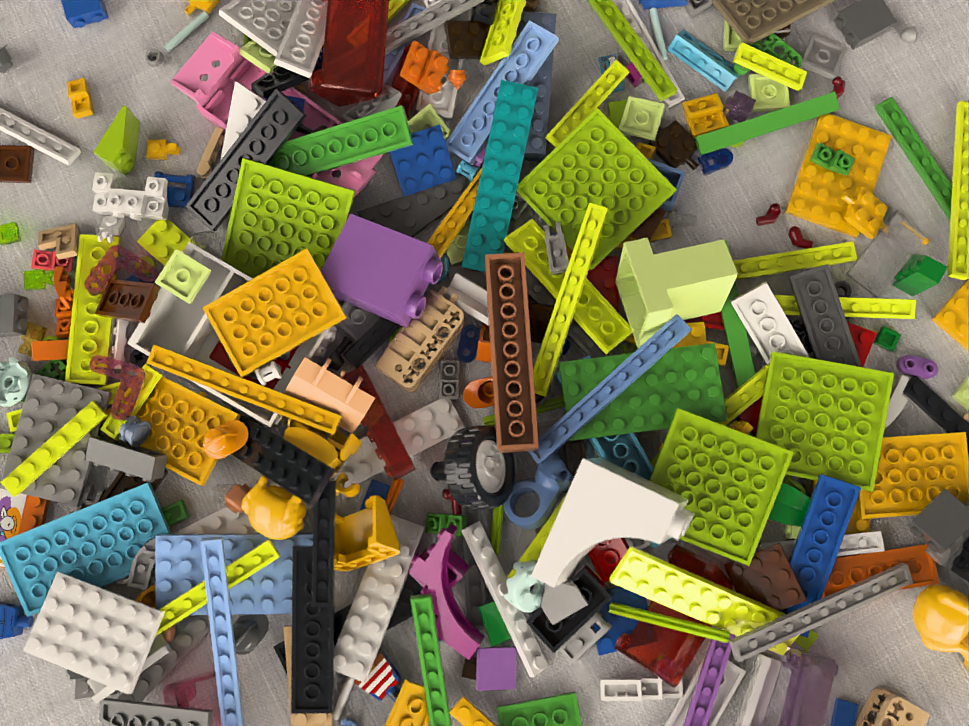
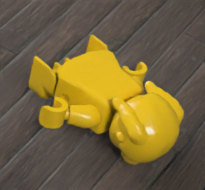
M289 418L288 427L284 432L283 439L334 468L335 471L331 478L341 470L343 463L348 460L350 455L356 454L362 444L353 433L348 437L338 429L335 435L329 434L326 440L324 436L327 432ZM344 472L336 479V496L341 492L347 497H354L360 492L361 488L357 483H352L348 488H345L344 485L349 478ZM263 475L243 498L242 509L248 515L251 526L262 535L274 540L291 538L303 528V518L307 512L306 505L300 498L281 486H267L268 479Z
M941 584L927 586L917 596L912 610L913 622L920 633L921 641L931 650L960 652L964 657V667L969 672V593L966 596L960 591L953 590L950 586Z

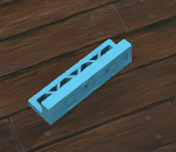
M684 29L675 36L667 49L724 92L730 88L739 76L734 71L733 64Z

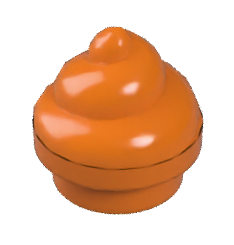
M450 70V75H448V80L452 82L456 89H459L467 79L465 70Z

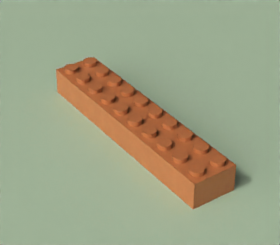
M524 253L485 255V276L497 453L537 451L539 443Z

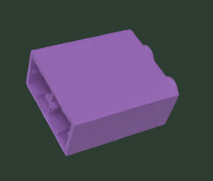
M350 213L321 269V273L337 299L407 328L412 318L418 319L422 315L426 305V298L423 295L429 283L434 285L440 279L443 263L440 262L441 259L432 245Z

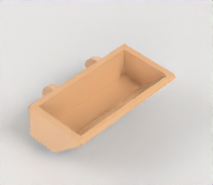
M304 357L284 394L341 415L342 418L339 426L353 433L375 399L372 395L358 388L363 378L359 376L353 385L342 379L346 371L342 370L339 376L327 370L331 362L330 358L326 360L322 367Z

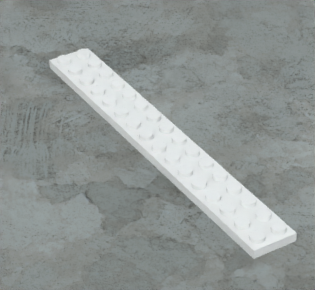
M439 399L360 439L362 444L356 454L350 455L348 460L343 463L341 470L330 480L336 481L337 477L344 472L349 478L344 485L345 488H348L352 483L360 484L452 437L455 432L465 427L451 399ZM304 502L307 510L313 508V506ZM225 507L176 533L226 534L259 532L251 526L248 515L245 512H237L235 514Z

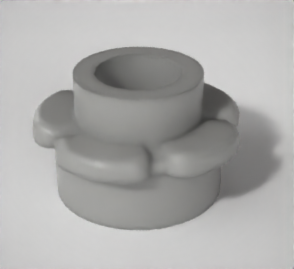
M156 49L148 50L145 55L147 64L151 67L160 66L164 59L163 54Z

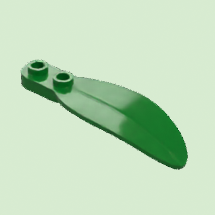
M782 482L768 519L786 525L801 527L811 498L798 489Z

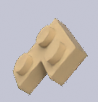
M74 223L40 231L38 246L41 250L56 247V256L59 260L77 256L79 227Z

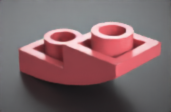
M34 249L31 268L54 272L55 267L63 266L67 273H71L74 256L59 260L56 256V251L49 252Z

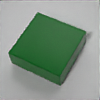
M882 326L873 344L893 352L901 334Z

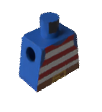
M382 651L375 658L366 683L356 679L354 683L379 701L388 694L395 702L400 692L396 684L402 677L386 653Z

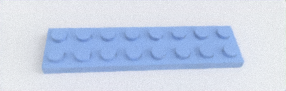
M529 20L513 43L509 56L502 59L447 139V149L469 164H474L477 155L488 143L501 80L528 85L560 40L556 35Z

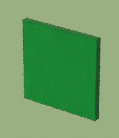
M494 601L478 607L491 647L511 639Z

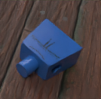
M0 602V639L22 635L23 627H32L34 618L32 615L29 617L24 615L22 605Z

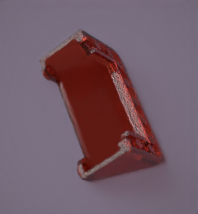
M321 0L323 2L328 1L322 69L315 71L311 75L309 90L338 107L377 98L381 94L383 87L389 0Z
M677 544L669 551L668 563L732 590L733 583L717 564ZM651 600L646 611L712 627V625ZM639 621L631 635L625 633L619 636L614 648L674 688L682 680L705 637Z

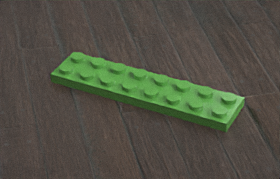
M404 106L394 107L286 141L268 165L301 175L312 176L315 173H322L414 145Z

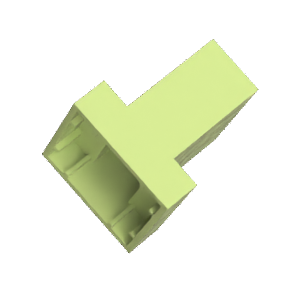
M648 237L624 243L615 283L637 348L641 347L676 314L683 320L721 312L738 275L724 239L659 254H653Z

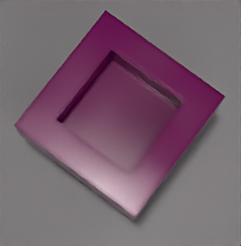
M631 62L626 66V69L630 71L626 78L636 88L641 84L643 77Z

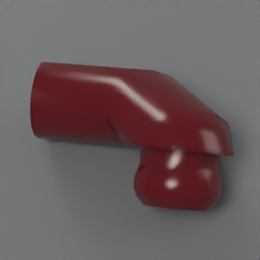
M840 76L832 80L834 85L832 92L836 93L837 98L843 95L845 91V81Z
M773 203L770 205L766 215L756 217L757 226L776 222L781 212L780 205Z
M797 226L790 228L788 235L793 246L804 249L812 248L813 241L803 239L801 231Z
M444 489L442 496L444 499H450L452 502V515H461V505L454 500L449 489Z

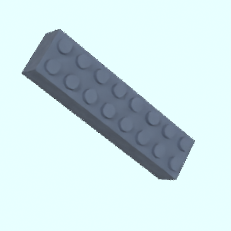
M522 11L518 36L529 20L555 35L557 14ZM554 48L528 84V86L537 87L538 92L523 158L526 161L541 162L545 159L547 140L545 137L547 136Z

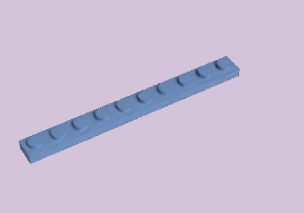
M676 314L538 439V450L528 451L539 465H542L692 329Z

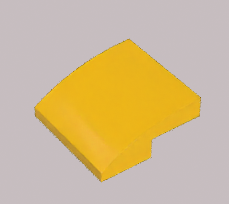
M717 93L682 102L686 122L694 139L697 136L729 126L723 113L724 106Z

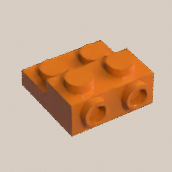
M414 41L410 46L399 76L428 95L436 93L443 86L441 79L449 70L447 65L449 59L436 50L430 51L419 42Z

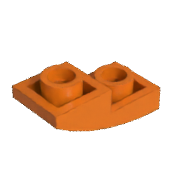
M63 266L55 267V290L64 306L70 308L74 296V290L69 286L71 283L70 275L67 274Z
M60 298L56 299L54 315L58 318L56 336L59 339L69 338L73 300L70 308H66Z
M69 340L31 342L32 361L67 360Z

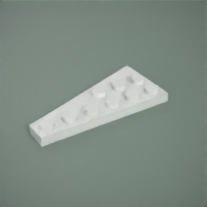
M236 81L221 159L266 102L265 99Z

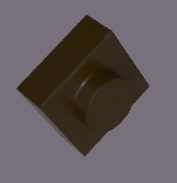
M471 657L470 660L465 658L461 677L476 680L477 658Z

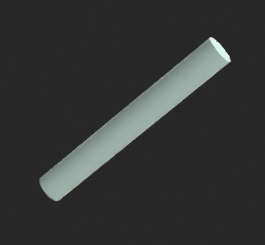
M651 8L649 12L658 51L663 60L666 61L668 57L657 9Z
M204 11L163 47L170 52L209 18L208 14Z

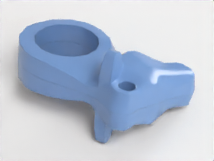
M557 451L542 465L538 464L534 478L524 479L514 484L509 498L504 503V510L514 525L526 530L536 529L544 525L550 517L561 492L567 493L574 476L568 471ZM528 492L538 493L540 505L536 513L526 518L518 517L515 505L519 497Z

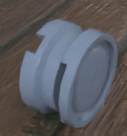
M133 415L126 419V424L122 423L119 430L121 434L119 438L124 442H129L131 446L138 447L149 436L151 426L148 422L142 421L141 418Z

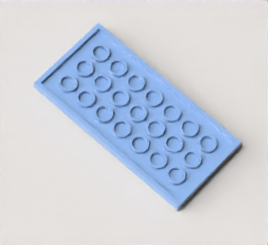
M261 533L157 534L155 536L156 609H160L205 580L201 539L223 537L227 566L269 538ZM297 533L295 536L285 540L270 539L280 553V557L229 589L231 614H292L293 546L313 545V533ZM205 604L190 615H209L208 604Z

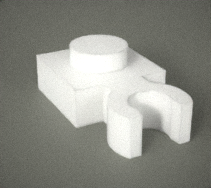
M106 216L99 226L100 231L97 233L99 242L107 238L108 243H112L114 241L113 235H120L126 225L125 218L119 219L113 216Z

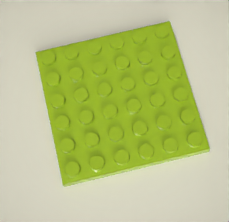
M597 108L518 184L516 192L556 234H558L556 222L561 223L565 242L572 251L574 250L589 203L609 209L589 268L592 271L663 205L677 189Z
M242 158L221 261L254 279L307 248L321 271L350 215L356 190Z
M772 351L755 438L794 452L786 475L817 481L819 474H824L860 486L862 490L873 492L894 373Z
M677 408L649 481L689 499L685 509L693 512L694 515L685 535H681L679 539L750 566L794 452Z

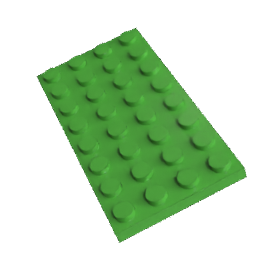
M715 343L671 348L569 441L669 429L677 408L713 422L727 421ZM633 353L559 362L565 414Z

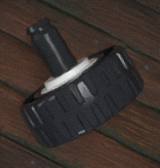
M472 426L462 428L453 434L447 444L444 461L435 462L430 468V473L436 481L446 480L452 497L462 507L467 509H490L503 505L509 498L515 482V460L513 452L497 453L496 429L494 426Z

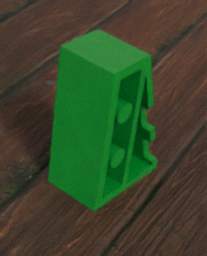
M909 254L902 269L896 272L894 276L896 280L893 286L913 297L939 284L947 266L927 255Z

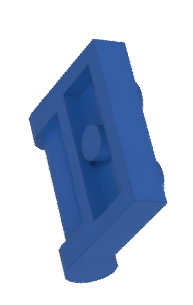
M156 171L154 177L165 178L168 182L186 183V188L167 186L168 207L187 208V203L193 197L194 175H170Z

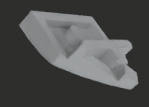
M569 580L554 588L546 584L541 607L552 625L588 605L587 600L577 585H574L573 581Z

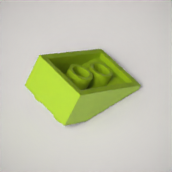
M122 106L93 151L107 166L125 176L132 171L136 162L140 121L126 106Z

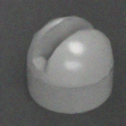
M915 26L902 30L901 38L904 42L915 41Z

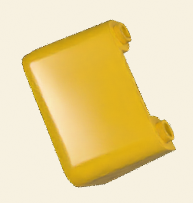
M370 496L365 501L367 508L351 515L341 517L337 513L335 514V570L352 571L400 553V543L386 502L381 496Z

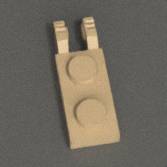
M215 127L197 168V173L203 180H206L212 172L211 167L213 163L217 162L219 158L218 152L224 144L225 132L220 127Z

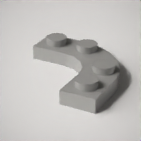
M155 538L147 542L136 554L132 562L127 586L144 590L150 587L153 569L156 564Z

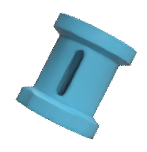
M463 159L458 165L456 173L464 175L471 182L480 171V168L474 167Z

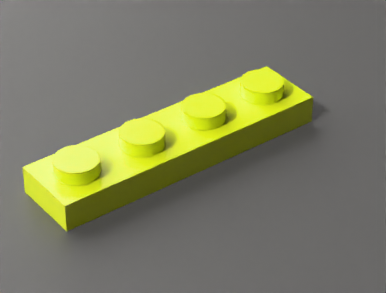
M743 42L739 44L733 61L797 91L802 89L807 74L806 71Z
M144 364L100 430L114 440H119V436H121L119 430L122 423L126 424L128 417L137 414L163 375L149 365Z

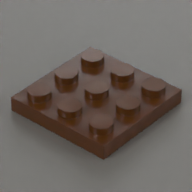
M780 542L755 552L750 566L735 560L724 564L735 591L743 596L778 611L807 601L805 593Z

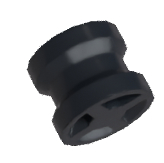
M135 349L130 354V362L135 367L141 369L144 364L152 366L146 363L149 356Z

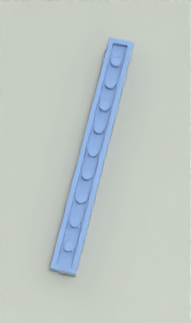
M223 537L201 539L200 544L221 726H244Z

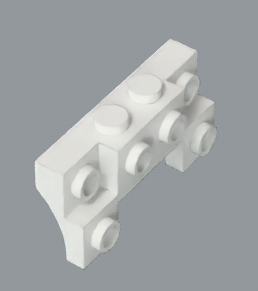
M95 173L92 190L96 192L92 211L97 214L112 215L119 219L130 217L134 220H142V218L167 220L169 212L167 179L147 177L145 191L115 189L116 176L114 174Z

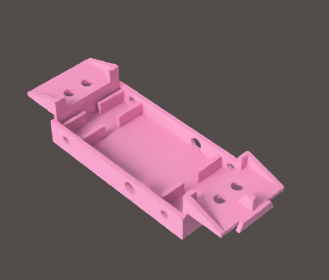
M212 31L170 83L198 103L196 108L201 115L215 126L222 128L226 133L235 81L252 91L251 83L267 72L241 56L238 46ZM214 61L221 62L219 67H213L212 64ZM208 75L209 78L203 82L201 81V76ZM291 87L281 91L307 115L301 122L304 126L314 130L321 125L330 128L343 124L295 88ZM295 130L287 141L305 136V134ZM383 154L322 173H315L308 177L356 190L355 199L377 172L373 168ZM340 171L341 176L339 178H334Z

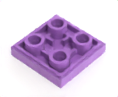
M516 647L477 648L476 690L516 689Z

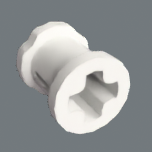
M275 361L261 370L259 368L255 370L262 386L266 385V382L282 378Z

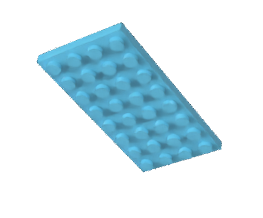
M147 482L0 541V557L25 614L29 617L40 612L57 572H63L99 587L105 586L129 576L132 562L138 551L147 542L155 538L157 534H169L171 530L150 482Z

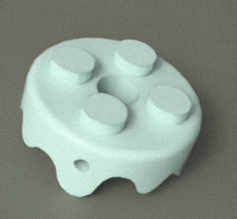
M12 357L9 358L8 362L0 361V406L3 407L15 405L23 400L28 392L32 378L30 367Z
M532 559L528 562L518 561L514 563L513 567L516 573L506 581L508 593L504 595V598L523 612H533L541 608L542 596L546 583L531 576L537 564V561Z

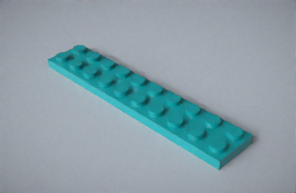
M501 80L462 268L485 272V255L503 254L504 239L507 236L538 92L537 87Z

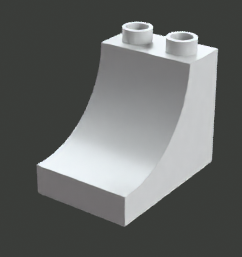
M602 458L582 459L531 576L554 588L574 577L578 566L588 552L600 542L608 539L631 537L650 540L658 544L664 543L671 537L679 540L681 535H685L694 515L693 512L685 509L689 499Z

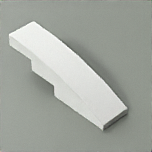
M682 676L600 679L601 701L683 698Z

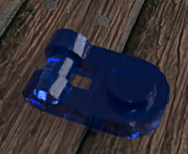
M722 148L699 156L697 160L702 165L703 175L706 176L729 167L733 161L732 152ZM713 159L714 164L710 165L708 161Z

